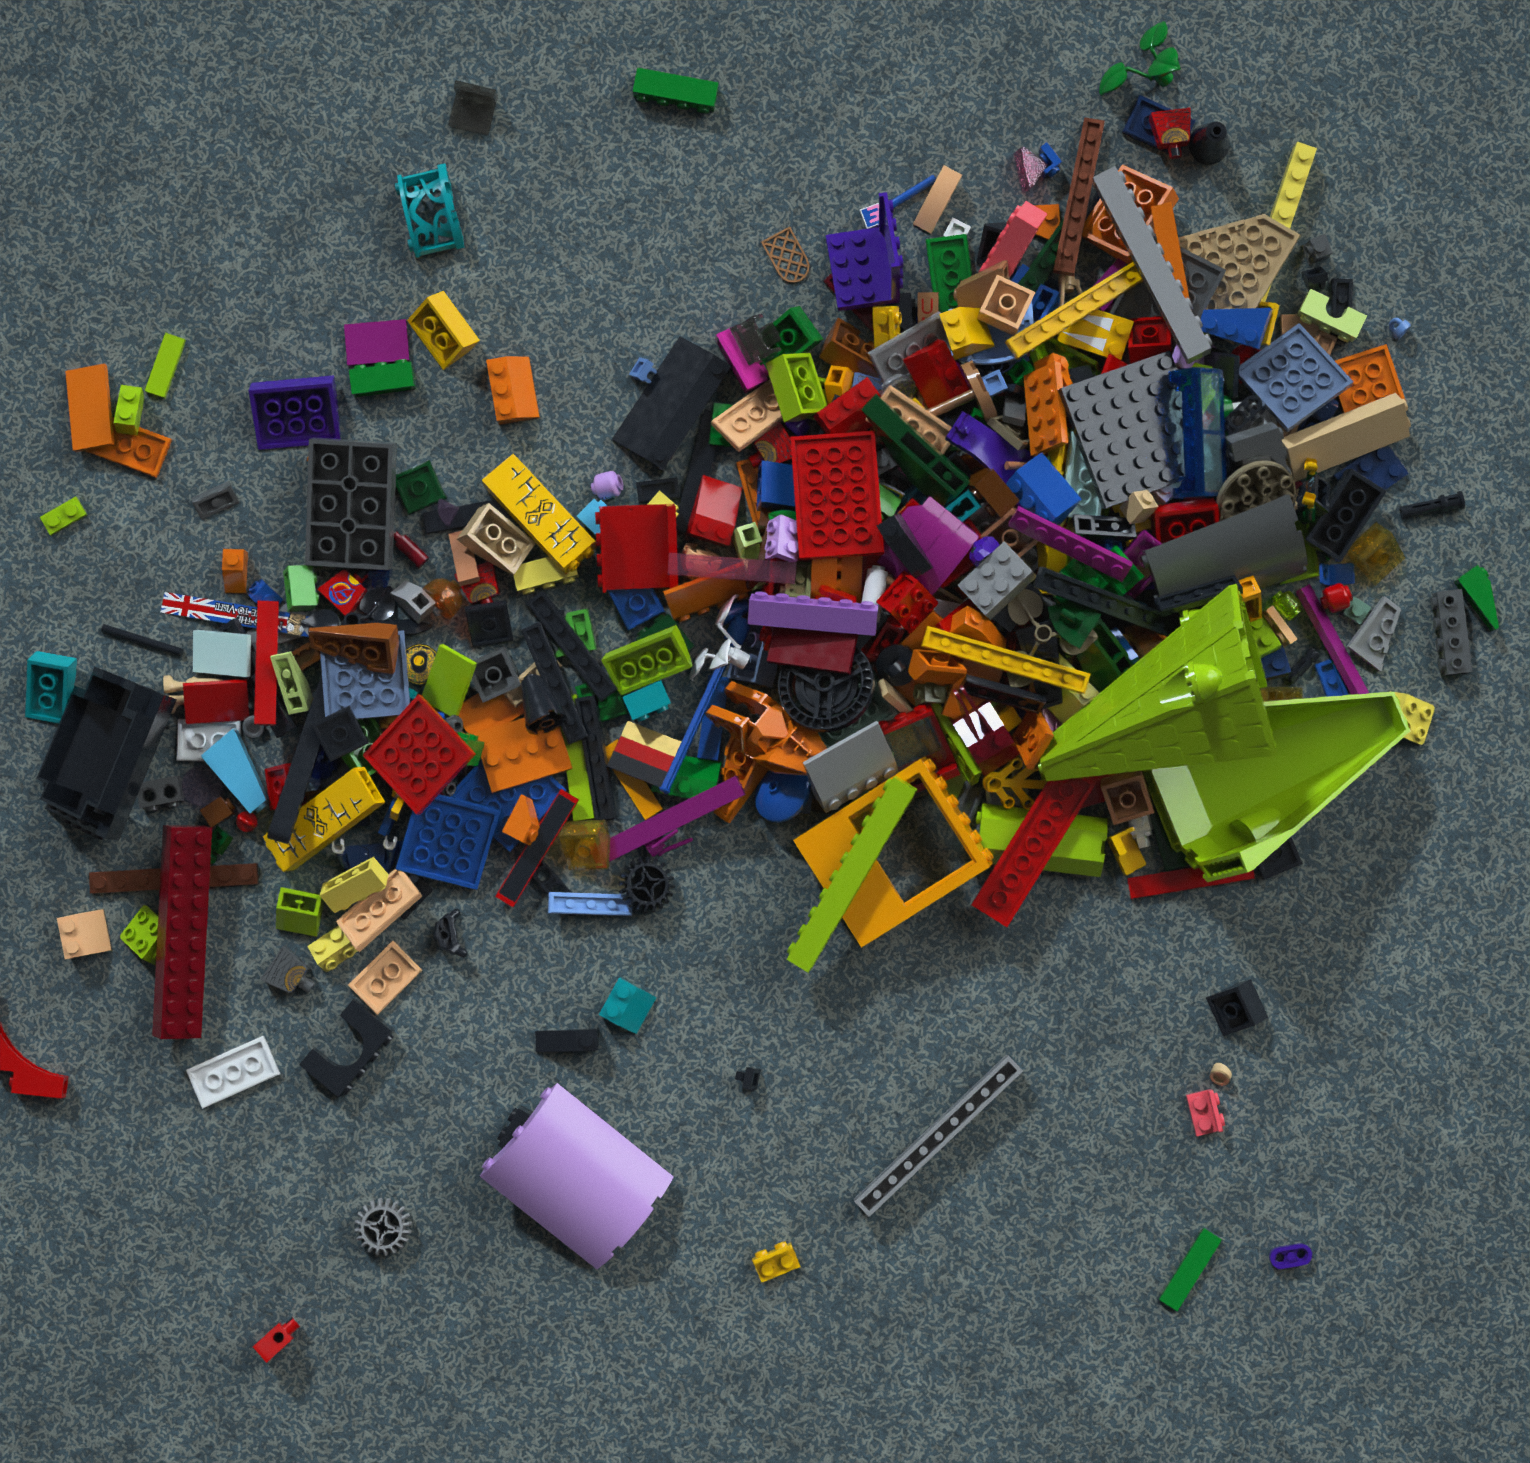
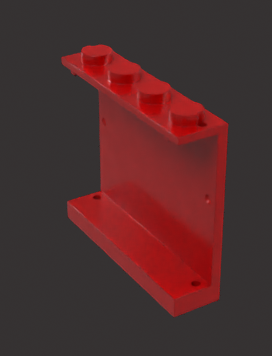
M675 504L599 506V512H595V524L599 525L600 533H596V546H600V554H597V566H601V575H597L598 587H602V592L606 593V590L666 587L671 589L678 586Z

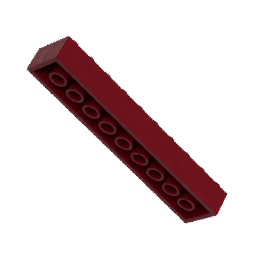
M163 825L152 1036L159 1039L201 1038L212 842V828L207 826Z

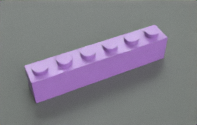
M755 592V594H751L749 599L748 624L876 635L878 605H874L870 601L853 603L852 600L848 599L831 601L830 598L826 597L810 599L809 596L801 595L796 598L789 597L787 594H776V596L768 595L766 592Z

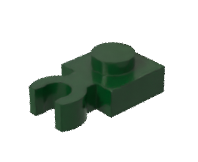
M219 826L212 832L211 866L216 862L217 854L223 855L234 839Z

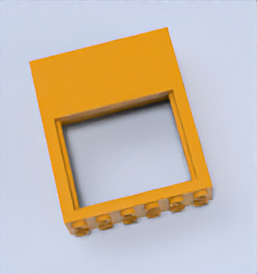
M923 757L893 777L897 776L909 784L920 778L972 860L905 903L876 860L842 917L861 948L993 864L992 859L994 857L988 847L984 849L982 846L980 834L976 829L972 830L969 825L971 821L965 812L961 813L957 807L959 805L957 798L954 794L950 795L946 789L948 785L942 776L938 777L934 771L937 768L931 758ZM887 780L793 840L823 888H829L832 883L829 881L835 869L839 871L842 863H840L842 856L846 851L849 853L853 845L850 843L856 833L860 834L852 820L872 808L877 797L882 798L885 793L883 787Z

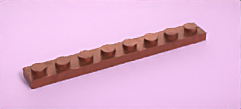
M1084 117L1053 273L1074 277L1105 123L1103 120Z
M258 863L210 866L209 887L259 884ZM161 868L89 872L90 893L160 890Z

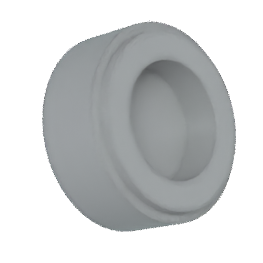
M249 716L243 722V731L248 737L256 738L263 733L264 725H254V716Z

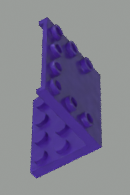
M887 192L879 193V227L826 235L838 311L900 303V289L903 288L902 268L904 266L902 255H898L897 249H900L899 236L895 237L894 231H897L896 219L893 218V201L888 200Z

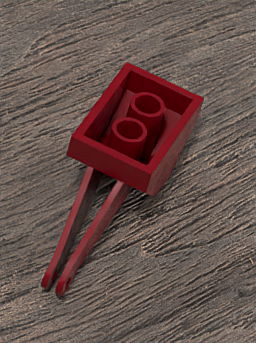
M960 685L959 687L972 706V709L967 710L959 693L954 689L953 692L962 715L952 720L951 723L982 771L981 773L986 776L1019 756L1020 752L989 701L985 700L976 705L964 687Z

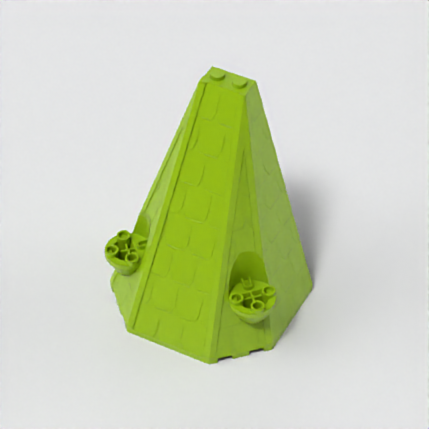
M1237 584L1226 587L1201 609L1193 608L1179 612L1180 627L1052 732L1054 737L1039 759L1040 762H1038L1040 774L1045 775L1046 781L1277 755L1275 739L1260 688L1267 687L1266 676L1244 601L1242 602L1243 599L1240 591H1238Z
M1394 692L1266 701L1264 704L1275 739L1277 755L1143 770L1148 790L1172 848L1176 852L1182 851L1187 856L1185 861L1194 870L1200 868L1205 873L1203 878L1207 882L1254 870L1410 732L1408 721L1401 710L1400 701Z

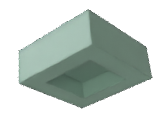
M1353 596V601H1350V607L1344 609L1342 615L1361 625L1371 607Z

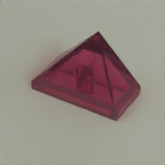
M1020 147L1013 155L1021 191L1026 193L1035 185L1047 164L1027 148Z

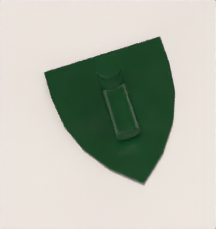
M1063 603L1047 607L1054 629L1061 638L1079 650L1101 616L1096 611L1079 604Z

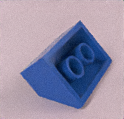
M1043 453L1038 454L1019 468L1006 483L1020 500L1019 503L1024 509L1058 526L1062 524L1082 500Z

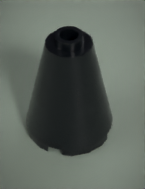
M1216 121L1201 125L1191 133L1188 143L1189 151L1197 162L1205 165H1214L1223 160L1227 155L1230 142L1227 129L1221 122Z
M535 674L525 676L521 682L525 727L528 733L535 735L540 730H544V733H547L563 725L564 718H567L566 713L543 679Z

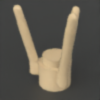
M1058 275L1059 307L1064 305L1065 293H1072L1074 288H1076L1078 295L1083 292L1080 287V279H1075V275L1074 277Z

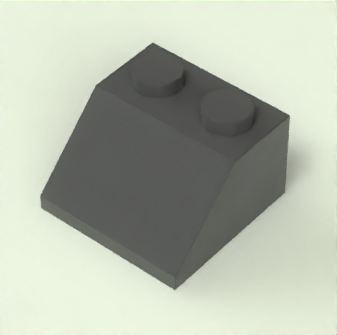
M506 646L473 660L477 665L472 680L483 703L521 686Z

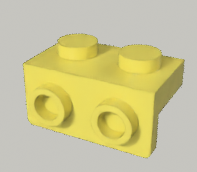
M339 925L307 946L317 965L325 972L335 969L341 962L358 952Z

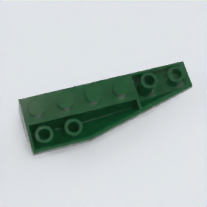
M877 394L861 409L908 480L925 496L932 497L944 506L955 499L970 483L969 477Z
M1056 595L1053 596L1056 604H1077ZM1101 618L1098 619L1093 627L1098 638L1084 652L1076 655L1081 671L1090 673L1088 682L1099 693L1134 665L1130 662L1126 650Z

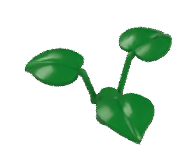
M1165 21L1148 29L1140 40V48L1143 51L1150 49L1155 58L1153 64L1148 69V74L1128 66L1125 67L1122 62L1110 67L1101 79L1099 88L1101 96L1118 89L1125 82L1128 71L1148 78L1150 81L1155 80L1161 87L1170 84L1173 80L1172 72L1181 70L1178 53L1173 47L1163 50L1158 55L1155 52V47L1160 46L1165 41L1168 33Z

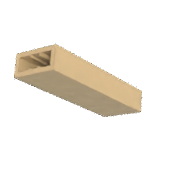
M1394 393L1285 436L1282 439V445L1287 451L1286 465L1290 468L1294 482L1307 477L1309 470H1304L1306 458L1317 460L1318 470L1316 472L1319 473L1410 437L1409 428L1411 423L1406 415L1408 410L1406 401Z

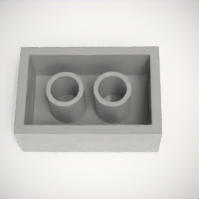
M1004 541L965 577L958 586L983 614L991 620L1029 585L1037 575Z

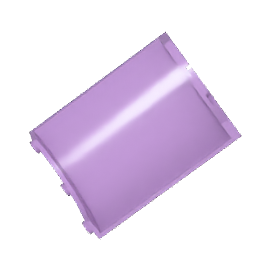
M557 1083L551 1089L547 1087L540 1096L542 1100L523 1126L519 1125L512 1134L513 1138L493 1158L489 1157L482 1165L484 1170L480 1177L585 1261L598 1269L613 1257L612 1251L617 1246L622 1248L640 1228L654 1209L651 1207L652 1203L657 1197L661 1198L673 1176Z

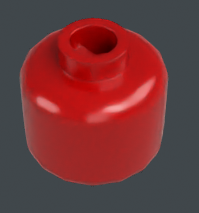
M1341 583L1323 589V597L1320 598L1323 609L1328 608L1331 613H1336L1350 607V601H1353L1348 586H1344Z

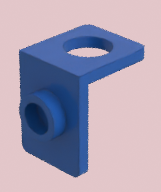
M1319 563L1320 584L1332 586L1337 583L1343 585L1355 583L1353 563L1332 565Z

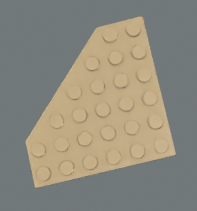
M1261 214L1220 227L1181 236L1178 239L1180 247L1227 270L1207 309H1244L1258 307L1301 235L1266 214ZM1226 340V341L1230 342V343L1233 344V345H1235V343H1236V342H1232V341Z

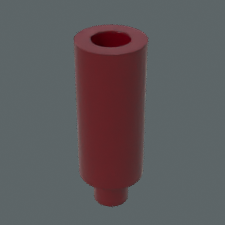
M398 531L394 534L395 546L418 568H421L428 561L429 557L407 535L402 536Z

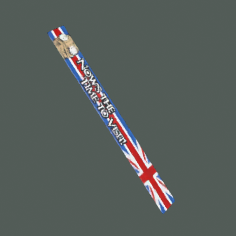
M168 592L164 593L160 611L162 613L222 623L238 618L242 626L257 628V607ZM279 611L278 632L309 637L301 625V621L309 616Z

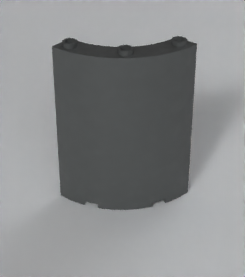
M1283 495L1263 505L1156 547L1143 550L1141 560L1144 567L1149 569L1156 592L1153 598L1235 575L1238 580L1253 575L1260 590L1306 573L1307 554L1301 530H1296L1294 522L1298 521L1290 495ZM1205 605L1194 607V609H1201ZM1179 612L1174 613V614H1170V615H1173V616H1175V617L1180 618Z

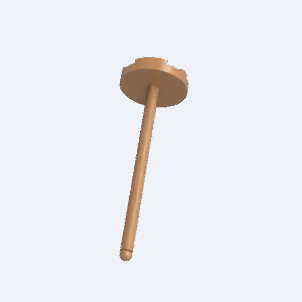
M973 360L960 365L970 390L927 409L936 417L972 400H975L986 423L991 417H997V412L989 392L986 390ZM877 433L875 434L876 445L883 442Z

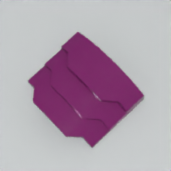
M929 496L922 505L907 507L902 513V517L933 566L932 569L916 578L933 595L964 558L974 542L979 538V535ZM883 538L884 555H881L877 563L885 567L896 579L904 570L911 575Z

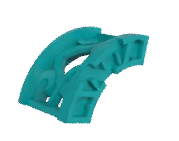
M445 163L437 165L438 169L405 177L397 175L398 183H395L397 195L401 196L410 239L407 240L410 252L414 251L416 258L447 249L465 248L457 211L452 212L455 210L454 198ZM422 184L423 188L420 190L417 185ZM414 187L415 190L413 192H408L407 188ZM433 190L434 194L436 191H440L441 195L434 197L430 191ZM426 195L434 203L445 204V208L436 213L433 225L416 214L420 202ZM408 199H413L409 207ZM446 217L447 223L442 224L440 222L441 228L438 227L439 219ZM412 220H413L417 225H419V227L416 228L415 230H414V227H413ZM430 233L434 234V244L420 246V235H425V241L428 242ZM439 236L453 238L452 240L439 242Z

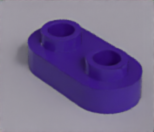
M1303 1243L1275 1247L1269 1253L1270 1263L1278 1269L1306 1265L1312 1259L1311 1249ZM1299 1250H1303L1304 1255L1301 1258L1297 1257V1252ZM1277 1254L1283 1255L1281 1261L1276 1260Z

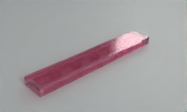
M669 553L668 575L795 585L797 563Z

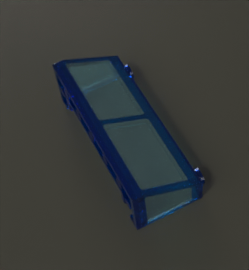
M1191 367L1168 371L1169 382H1175L1178 386L1175 387V392H1182L1185 476L1179 477V481H1182L1181 485L1178 488H1173V499L1217 498L1222 485L1227 480L1223 370Z

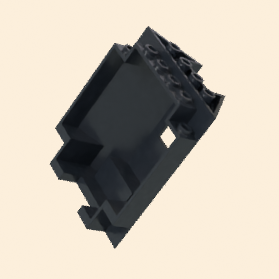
M94 667L86 689L74 686L36 778L44 782L42 786L45 788L40 800L47 803L45 809L61 816L60 821L68 823L70 826L80 829V831L90 834L94 838L103 840V838L119 840L177 699Z

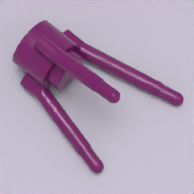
M675 829L665 837H659L645 844V847L653 857L657 854L662 856L668 851L692 842L693 838H688L664 848L666 846L664 842L678 833V830Z

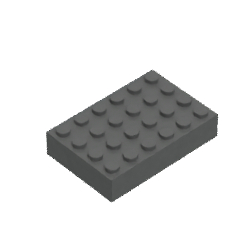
M327 438L309 439L305 565L390 570L393 568L397 443Z

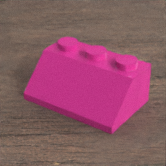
M736 325L718 333L715 341L728 364L732 366V371L745 394L767 382L769 374L764 364L760 366L756 358L759 356L753 346L749 347L746 342L748 336L744 329H739Z

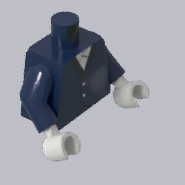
M385 836L384 842L381 844L345 846L346 849H344V840L340 839L341 846H336L334 841H332V851L336 853L338 861L345 872L374 857L384 870L389 873L396 861L395 846L397 837L394 836L393 842H389L387 836Z

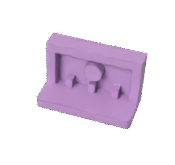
M783 515L769 520L767 524L765 559L771 560L778 557L791 563L798 561L799 550L796 520Z

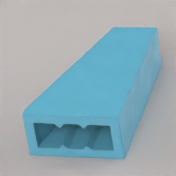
M233 728L205 751L201 757L249 813L253 811L258 813L267 806L265 801L268 800V795L239 731Z

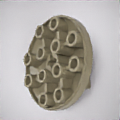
M1256 461L1239 468L1220 486L1216 499L1219 509V521L1287 494L1290 495L1292 503H1294L1296 488L1293 477L1282 465L1273 461Z

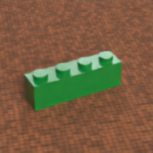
M637 68L632 92L633 97H637L636 100L640 102L653 100L662 106L674 104L679 109L688 110L691 107L696 108L700 113L708 114L709 111L714 112L719 84L718 82Z

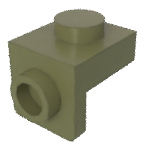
M932 682L916 684L913 690L915 705H944L947 699V684L945 686L936 685Z

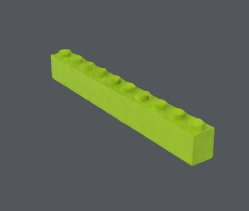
M897 776L893 777L892 780L889 778L883 787L885 793L882 798L877 797L872 805V808L875 810L871 816L867 815L861 824L864 827L860 834L856 833L850 843L853 845L849 853L846 851L840 860L842 866L839 871L835 869L829 879L832 883L828 889L824 888L818 897L821 900L818 907L813 906L808 914L810 918L808 924L801 926L797 933L800 936L796 943L792 942L786 952L789 954L786 960L807 973L812 970L918 790Z

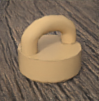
M1215 1063L1210 1072L1211 1081L1221 1086L1229 1084L1232 1077L1230 1069L1222 1063Z

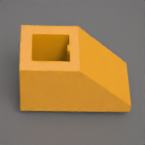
M831 365L824 384L827 405L831 403L835 394L841 396L851 389L854 372L848 367Z

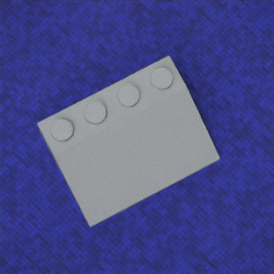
M877 721L803 762L813 795L825 813L837 809L846 801L855 799L862 792L874 788L878 783L893 777L899 772L895 758Z

